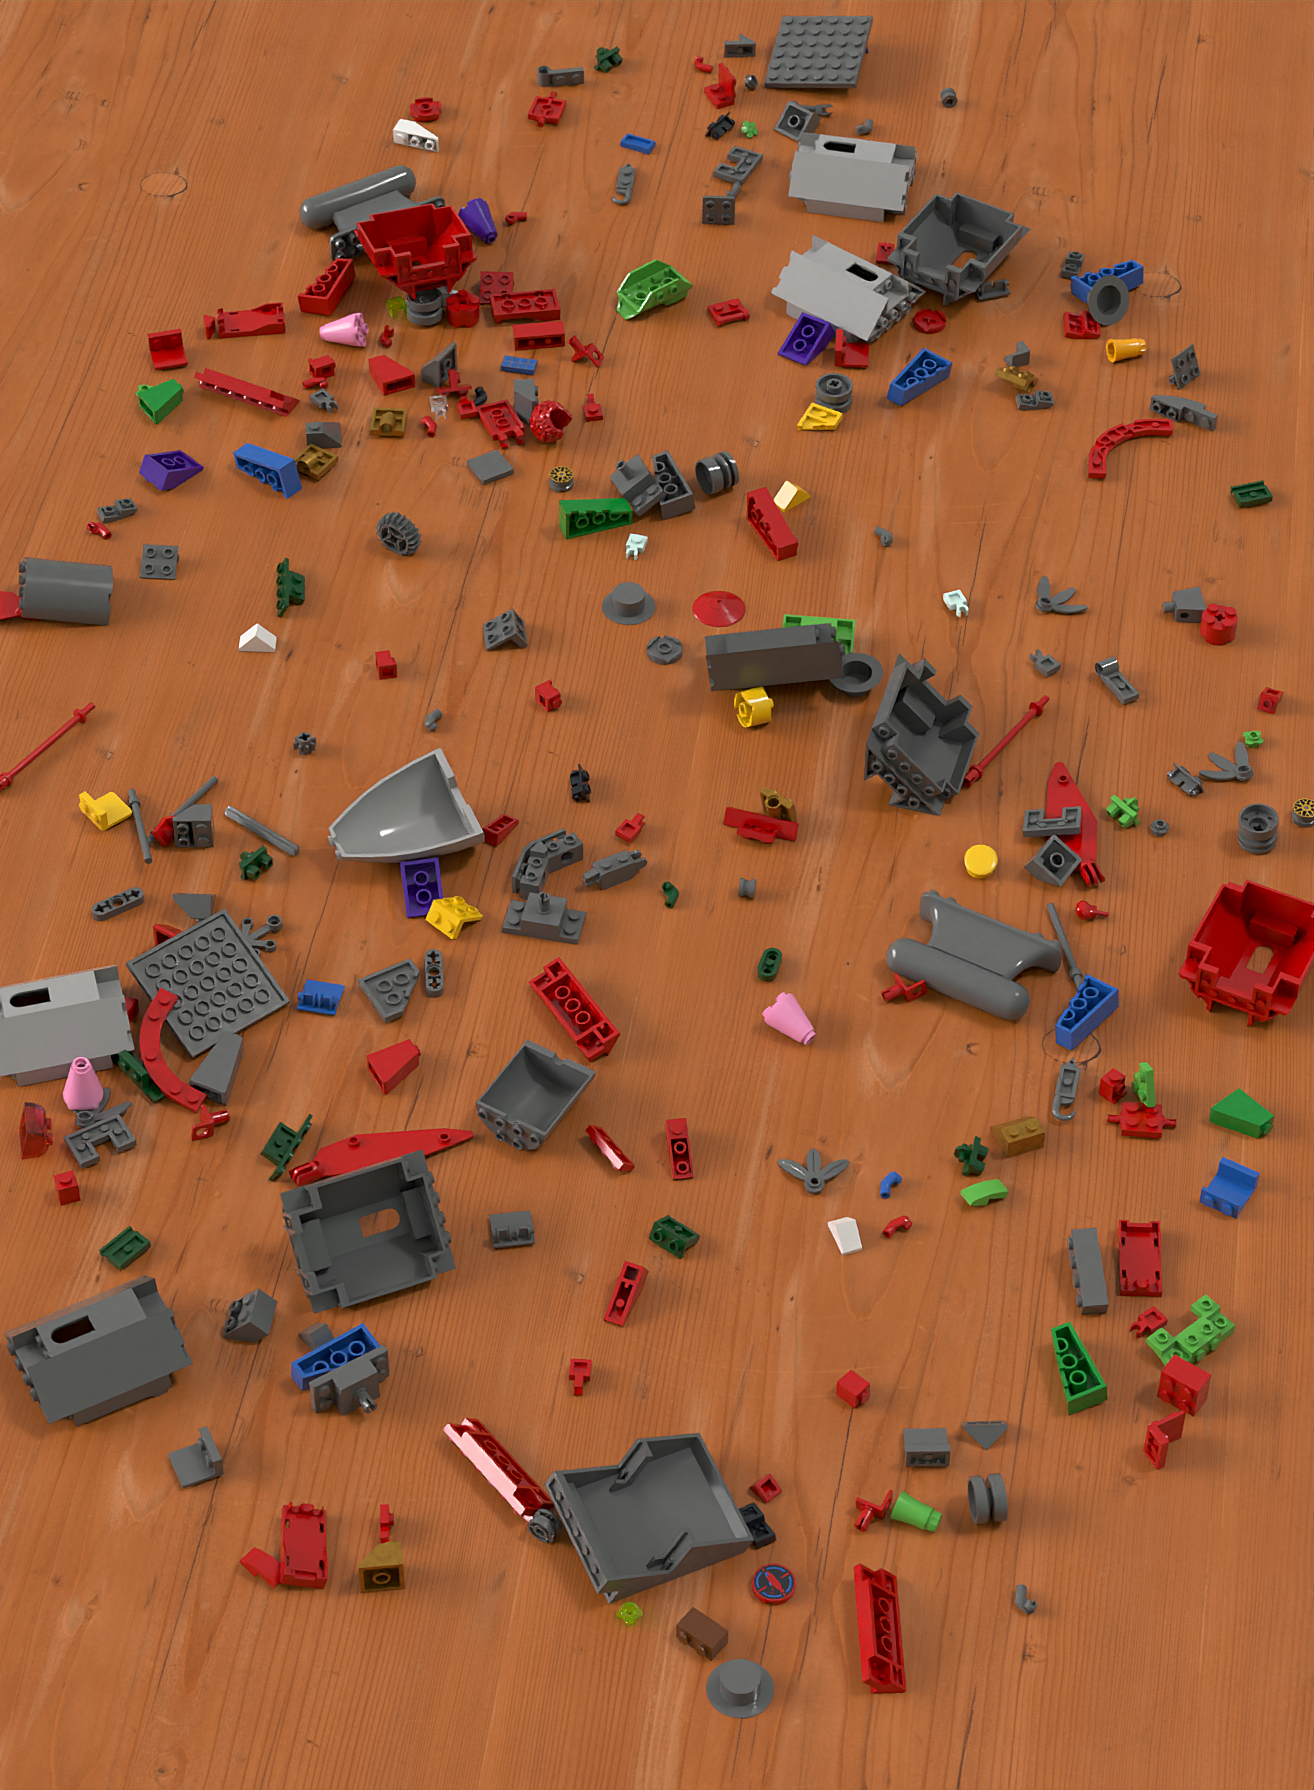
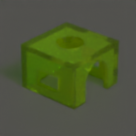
M401 296L386 300V310L393 319L397 318L396 313L400 309H403L404 315H407V304Z

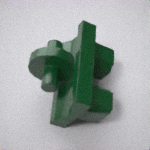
M616 46L609 51V49L599 47L596 51L597 55H595L597 65L594 66V69L596 71L602 69L607 73L612 69L613 65L611 62L616 67L619 66L623 60L619 55L620 49Z
M263 845L255 852L248 853L244 851L240 854L241 861L239 866L242 871L241 879L243 880L249 877L256 880L261 875L260 867L269 869L273 866V858L267 854V848Z
M977 1136L974 1137L973 1144L968 1146L963 1143L962 1146H957L954 1150V1156L958 1158V1161L964 1162L962 1175L966 1177L970 1172L981 1175L985 1169V1163L977 1160V1158L984 1161L989 1148L981 1145V1138Z

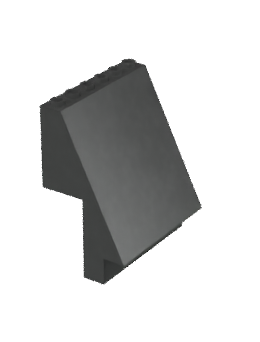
M700 1433L640 1438L634 1442L618 1465L554 1471L545 1483L597 1594L604 1593L609 1604L742 1554L754 1541Z

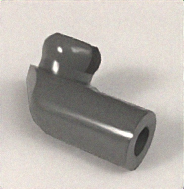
M866 119L865 126L863 124L857 125V133L864 135L871 132L873 120Z
M735 182L732 191L728 190L726 196H734L736 199L741 190V183Z
M879 526L876 527L874 534L881 537L882 545H891L893 542L892 533Z
M439 709L434 710L425 717L424 725L429 731H433L438 727L435 721L443 716Z

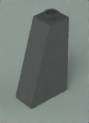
M225 1031L190 1078V1086L205 1093L208 1100L226 1106L244 1052L243 1037Z

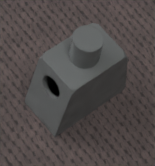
M1200 587L1174 591L1171 602L1162 603L1163 613L1173 612L1176 622L1201 623L1202 613L1206 609Z

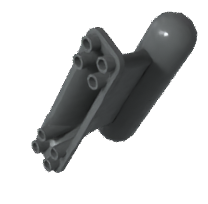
M399 165L307 198L301 203L299 216L302 223L312 230L336 224L339 233L334 234L329 240L330 257L335 261L337 258H356L365 252L354 230H357V222L370 220L369 215L432 203L436 208L445 207V201L440 196L422 202H415L406 198L414 192L416 177L410 168Z
M931 890L930 892L923 893L920 901V916L925 921L933 924L928 944L925 945L911 938H899L889 945L886 953L888 968L899 976L915 983L925 980L927 988L1004 1020L1015 1021L1027 1013L1030 1005V996L1024 986L1012 980L1020 972L1030 967H1038L1051 973L1057 972L1061 966L1062 944L1057 940H1046L1040 933L1031 934L958 904L954 898L948 897L946 899L941 897L937 891Z

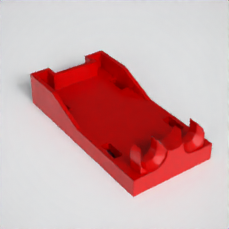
M555 289L489 294L491 313L495 324H500L501 320L532 318L540 321L560 320V306Z
M283 302L266 303L251 310L223 312V308L217 310L219 339L286 334Z
M1119 1220L1117 1234L1120 1296L1162 1297L1160 1221L1129 1223V1220ZM1124 1272H1126V1278H1122Z
M289 1502L288 1505H283L281 1509L280 1584L324 1589L328 1580L326 1510H324V1506L322 1509H314V1505H311V1503L305 1504L302 1502L299 1506H292V1502ZM286 1521L289 1522L288 1528H285Z

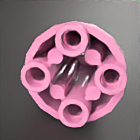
M354 313L320 327V337L328 342L363 347L366 346L365 337L369 331L368 324H364L362 313Z
M784 992L776 998L777 1002L772 1007L766 1008L762 1013L765 1017L764 1022L795 1041L803 1043L805 1046L810 1044L817 1035L814 1032L813 1026L792 993L787 995Z
M78 1057L73 1061L63 1091L64 1101L70 1110H95L102 1101L104 1095L103 1088L89 1060L85 1057Z

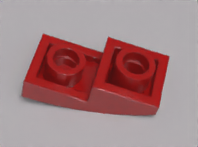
M254 1547L239 1561L254 1577L259 1574L273 1589L280 1583V1562L264 1551Z

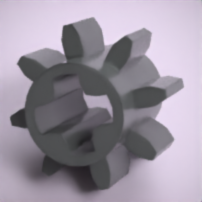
M302 732L298 737H294V750L298 749L299 754L308 755L315 751L316 737L311 738V733Z

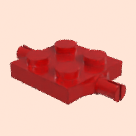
M552 91L549 97L536 96L529 110L528 119L538 121L537 126H541V128L545 122L559 124L566 108V100L557 99V92L555 91L554 94Z
M1122 1102L1120 1115H1107V1123H1119L1121 1136L1162 1139L1164 1126L1176 1128V1119L1164 1118L1161 1104H1155L1156 1106L1148 1108L1144 1103Z

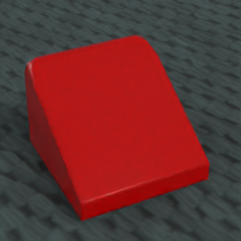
M203 315L206 338L209 340L216 331L215 317Z
M771 1473L763 1476L749 1487L765 1504L782 1492V1489Z

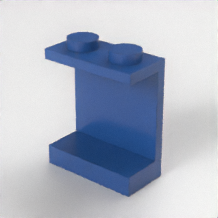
M1222 1157L1219 1162L1218 1172L1208 1188L1203 1187L1201 1189L1199 1202L1237 1219L1258 1186L1260 1173Z

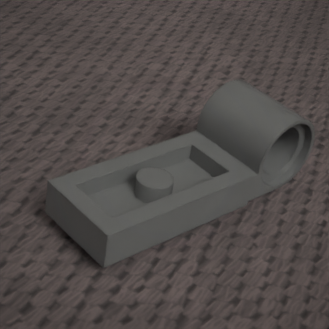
M540 66L537 69V84L541 87L584 84L583 67L551 70L548 66Z
M1114 657L1095 663L1097 675L1123 705L1139 699V693L1121 674L1119 664Z

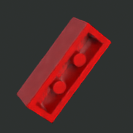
M562 321L512 325L515 351L565 347V332Z

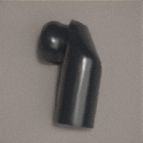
M479 386L475 389L476 399L474 404L476 407L483 405L487 401L486 391L483 387Z

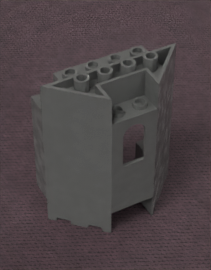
M956 192L951 199L935 194L897 235V248L887 260L890 264L893 263L898 269L897 273L902 279L919 288L924 286L943 293L944 307L952 301L973 293L1028 233L1030 228L1014 223V213ZM964 252H973L977 255L975 260L971 258L962 269L952 265Z
M832 623L705 636V656L708 664L711 691L843 678L842 656L846 654L845 643L841 644V640L833 641V638L837 636L836 626H832Z
M899 653L866 742L864 781L878 775L893 790L888 804L890 806L940 816L945 800L958 795L979 736V732L968 722L973 706L962 695L946 701L927 681V679L935 676L937 670L925 658L911 665Z
M423 1149L280 1193L283 1204L282 1217L285 1221L283 1227L288 1232L298 1269L295 1271L301 1277L302 1287L307 1298L309 1297L314 1314L337 1306L344 1308L435 1279L437 1274L456 1269L449 1246L451 1237L444 1228L443 1223H446L443 1211L439 1210L438 1203H440V1198L437 1191L434 1192L432 1185L435 1183L432 1172L428 1171ZM386 1209H394L398 1212L399 1223L396 1227L363 1238L358 1218Z
M146 1275L4 1333L9 1343L7 1344V1349L11 1357L14 1355L16 1357L14 1362L17 1370L23 1371L22 1379L26 1387H31L29 1392L34 1402L38 1401L49 1424L67 1417L68 1420L73 1419L76 1427L172 1387L169 1374L193 1364L184 1347L185 1343L181 1332L175 1324L172 1309H167L158 1292L155 1278L147 1277ZM89 1317L95 1329L65 1343H56L51 1339L53 1332L57 1329Z

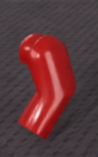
M696 56L694 61L696 68L702 72L712 73L713 66L704 64V58Z
M424 416L420 422L423 424V427L428 426L427 436L432 438L436 434L437 424L430 416Z

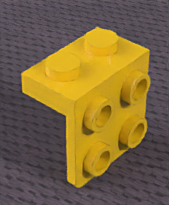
M86 791L79 794V807L81 811L102 832L132 816V810L114 792H109L96 800Z
M455 896L433 900L425 920L449 938L457 939L464 922L481 920L483 915L478 912L477 908L468 905L463 898Z

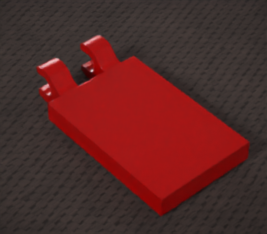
M508 399L476 407L479 419L492 440L499 441L501 449L508 448L506 441L508 440L507 437L510 436L515 437L517 445L524 444L522 437L525 433V427Z

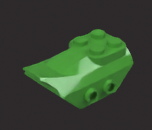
M655 259L628 273L616 292L618 295L616 311L625 320H628L659 304L670 305L686 297L689 293L688 290L693 287V284L670 264Z

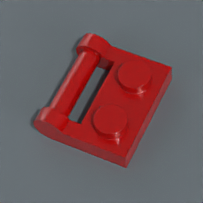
M738 298L709 305L707 309L718 327L723 326L724 323L750 318L749 311L744 308Z

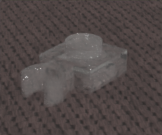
M446 395L430 396L431 413L435 412L436 420H438L439 415H443L444 419H446V411H448Z

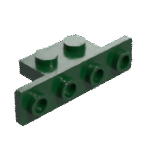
M286 557L276 568L278 573L276 580L278 585L276 609L277 616L282 617L288 609L289 600L300 605L305 601V576L290 571L289 559Z
M125 1049L111 1055L112 1061L153 1103L166 1098L153 1080L149 1078L143 1063L131 1051Z
M309 1114L305 1118L297 1132L282 1122H279L260 1153V1155L277 1165L269 1177L270 1181H273L276 1176L280 1178L286 1167L283 1165L285 1162L289 1163L295 1153L292 1150L294 1147L298 1148L304 1138L301 1135L302 1133L306 1134L312 1126L310 1120L313 1115Z

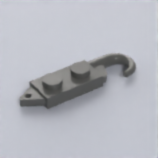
M630 163L619 169L616 192L620 195H625V198L617 200L615 196H612V201L618 205H625L631 200L636 169H633Z
M1074 1058L1060 1067L1052 1105V1114L1061 1121L1071 1120L1076 1114L1075 1111H1072L1070 1115H1062L1060 1113L1061 1106H1069L1075 1100L1081 1068H1078Z

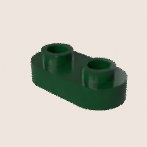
M768 948L763 952L757 969V975L761 980L772 981L776 978L782 963V952L779 949Z

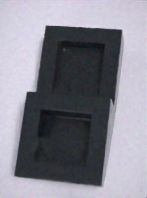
M754 1502L739 1508L754 1539L752 1543L757 1549L776 1541V1534L765 1522L764 1514Z

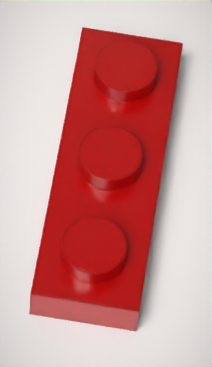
M589 1124L585 1131L590 1136V1141L599 1146L602 1155L612 1161V1166L616 1170L631 1172L635 1165L604 1129Z

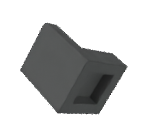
M1023 341L1017 342L1016 353L1005 356L1004 360L1008 366L1020 367L1027 365L1030 360V350Z

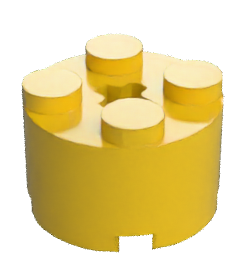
M762 686L741 691L735 695L734 706L739 710V714L736 715L743 727H753L771 722V709L774 707L773 700L768 698Z

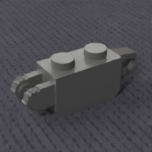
M627 850L594 862L593 868L583 874V883L586 887L599 884L602 889H608L632 879L635 876V871L647 866L648 862L645 857L641 858L642 854L639 850L629 853Z

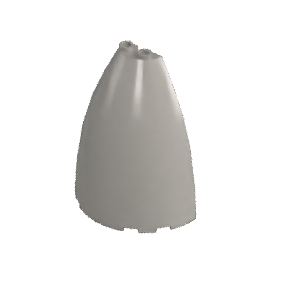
M441 748L410 762L384 777L355 800L328 828L331 834L328 836L331 847L335 846L337 849L335 854L338 861L400 863L455 853L485 841L484 832L470 805H466L457 787L455 775Z

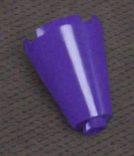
M482 198L467 202L468 205L460 209L459 217L465 226L484 243H493L498 234L488 203Z

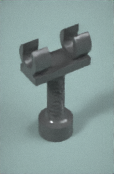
M791 101V102H793V103L799 105L798 101ZM818 104L816 106L799 105L811 112H816V115L824 116L833 113L826 111V108L833 107L831 104Z

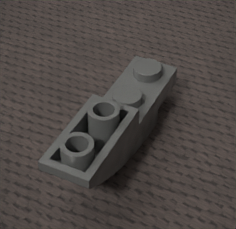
M1153 395L1151 397L1150 411L1179 423L1184 419L1212 432L1216 429L1218 415L1205 410V404L1175 396Z

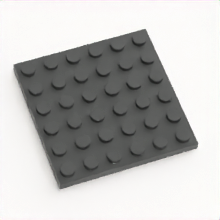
M783 16L764 82L765 88H856L873 24V17Z
M225 909L126 963V967L151 1002L160 988L178 996V1001L166 1018L165 1023L191 1060L213 1048L225 1031L237 1034L290 1003L286 994Z

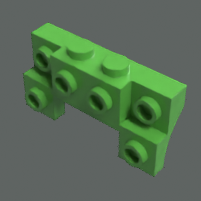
M784 614L782 628L832 623V626H836L837 636L833 638V641L841 640V644L845 643L846 654L853 653L856 620Z
M1204 1295L1191 1305L1190 1310L1199 1319L1177 1336L1172 1337L1161 1327L1147 1338L1146 1344L1155 1351L1164 1366H1166L1174 1354L1191 1364L1196 1361L1199 1362L1210 1350H1215L1222 1341L1234 1333L1235 1324L1220 1313L1221 1307L1207 1295Z

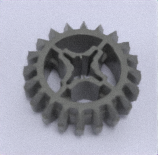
M399 512L387 513L377 523L376 534L379 536L378 540L383 542L382 545H385L387 550L389 549L391 552L401 554L402 556H410L419 548L421 543V534L418 533L419 529L405 515L401 516Z

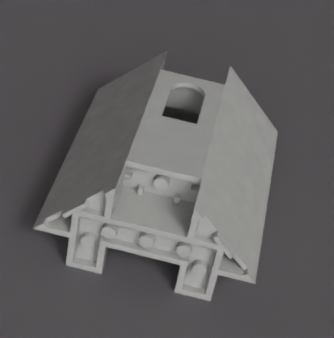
M801 132V142L799 141L798 151H795L792 170L789 172V180L791 181L788 196L797 197V201H805L804 205H807V212L879 222L884 221L886 212L905 215L908 205V192L910 185L913 186L919 153H917L915 146Z
M812 235V248L803 255L794 251L791 252L789 256L790 262L787 267L784 266L779 276L781 281L779 285L773 288L771 293L787 301V315L798 320L801 313L804 312L831 323L835 331L833 336L835 339L836 329H843L846 343H854L860 338L872 343L894 323L898 322L900 318L908 314L911 310V304L915 303L926 291ZM848 270H852L872 281H866L848 272Z
M104 966L0 987V1077L12 1075V1079L17 1080L18 1087L68 1077L71 1065L78 1057L87 1058L94 1071L113 1068L112 1054H117L125 1049L127 1051L134 1050L117 966ZM49 993L51 1000L50 1002L25 1007H14L10 1004L11 1000Z

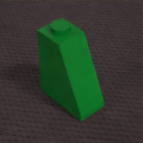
M171 379L139 392V406L155 424H159L183 402L184 389L175 379Z
M1240 1088L1211 1107L1209 1121L1213 1124L1257 1139L1264 1134L1267 1135L1273 1129L1274 1115Z

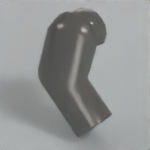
M1019 1584L1016 1586L1015 1605L1024 1613L1031 1614L1037 1609L1036 1601L1032 1602V1599L1028 1600L1026 1598L1027 1587Z

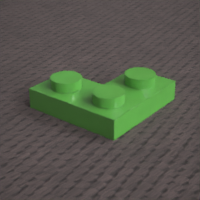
M1147 1062L1139 1063V1071L1133 1074L1132 1090L1148 1108L1156 1106L1154 1071Z

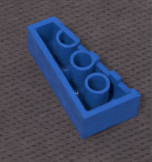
M1086 974L1083 984H1080L1075 997H1072L1069 1002V1007L1064 1010L1055 1025L1056 1043L1072 1051L1119 1007V989Z

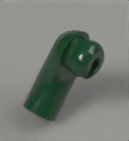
M667 881L662 884L663 892L667 896L665 906L673 908L679 897V892L671 882Z

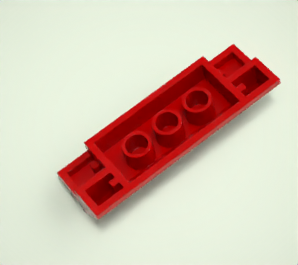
M205 368L203 374L196 372L194 376L195 379L200 380L199 387L285 417L292 412L300 401L299 399Z
M560 957L556 958L543 967V973L528 982L529 986L589 1062H592L604 1053L608 1056L620 1036L619 1031Z
M465 1418L461 1424L448 1423L443 1429L449 1436L448 1439L462 1450V1455L474 1463V1468L484 1474L487 1482L500 1492V1497L509 1502L513 1507V1511L517 1515L523 1516L527 1522L534 1518L538 1509L550 1510L555 1506L552 1499L479 1419Z
M859 1563L854 1566V1582L862 1681L871 1686V1694L906 1692L897 1577L883 1568L873 1571Z

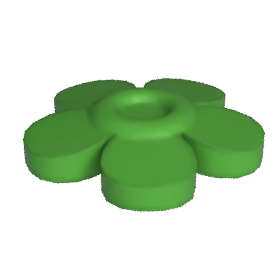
M743 122L741 132L746 133L748 138L758 134L754 122Z

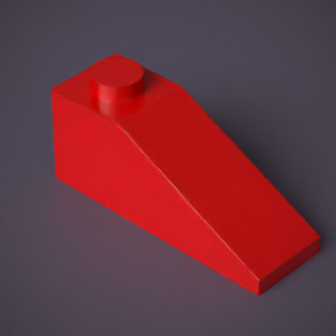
M628 1261L624 1262L603 1320L624 1326L642 1292L649 1273L645 1267Z

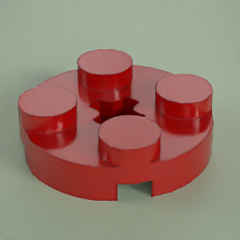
M431 97L417 98L415 103L410 104V114L416 122L437 121L441 114V103L438 100L437 102L433 101Z

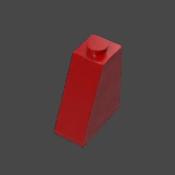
M386 355L368 359L369 373L383 396L415 387L414 372Z
M408 1039L367 1055V1069L382 1093L387 1095L419 1066V1056H421L418 1046H414L412 1041Z

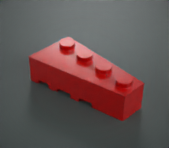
M337 258L325 269L324 274L316 278V282L313 285L309 284L306 287V291L297 296L301 312L332 315L356 276L353 260Z
M767 487L747 492L746 519L776 560L781 561L796 556L797 548L799 547L798 541L792 534Z

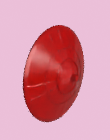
M711 591L702 594L694 601L692 611L695 618L705 625L727 627L736 624L744 617L746 607L742 599L733 593Z

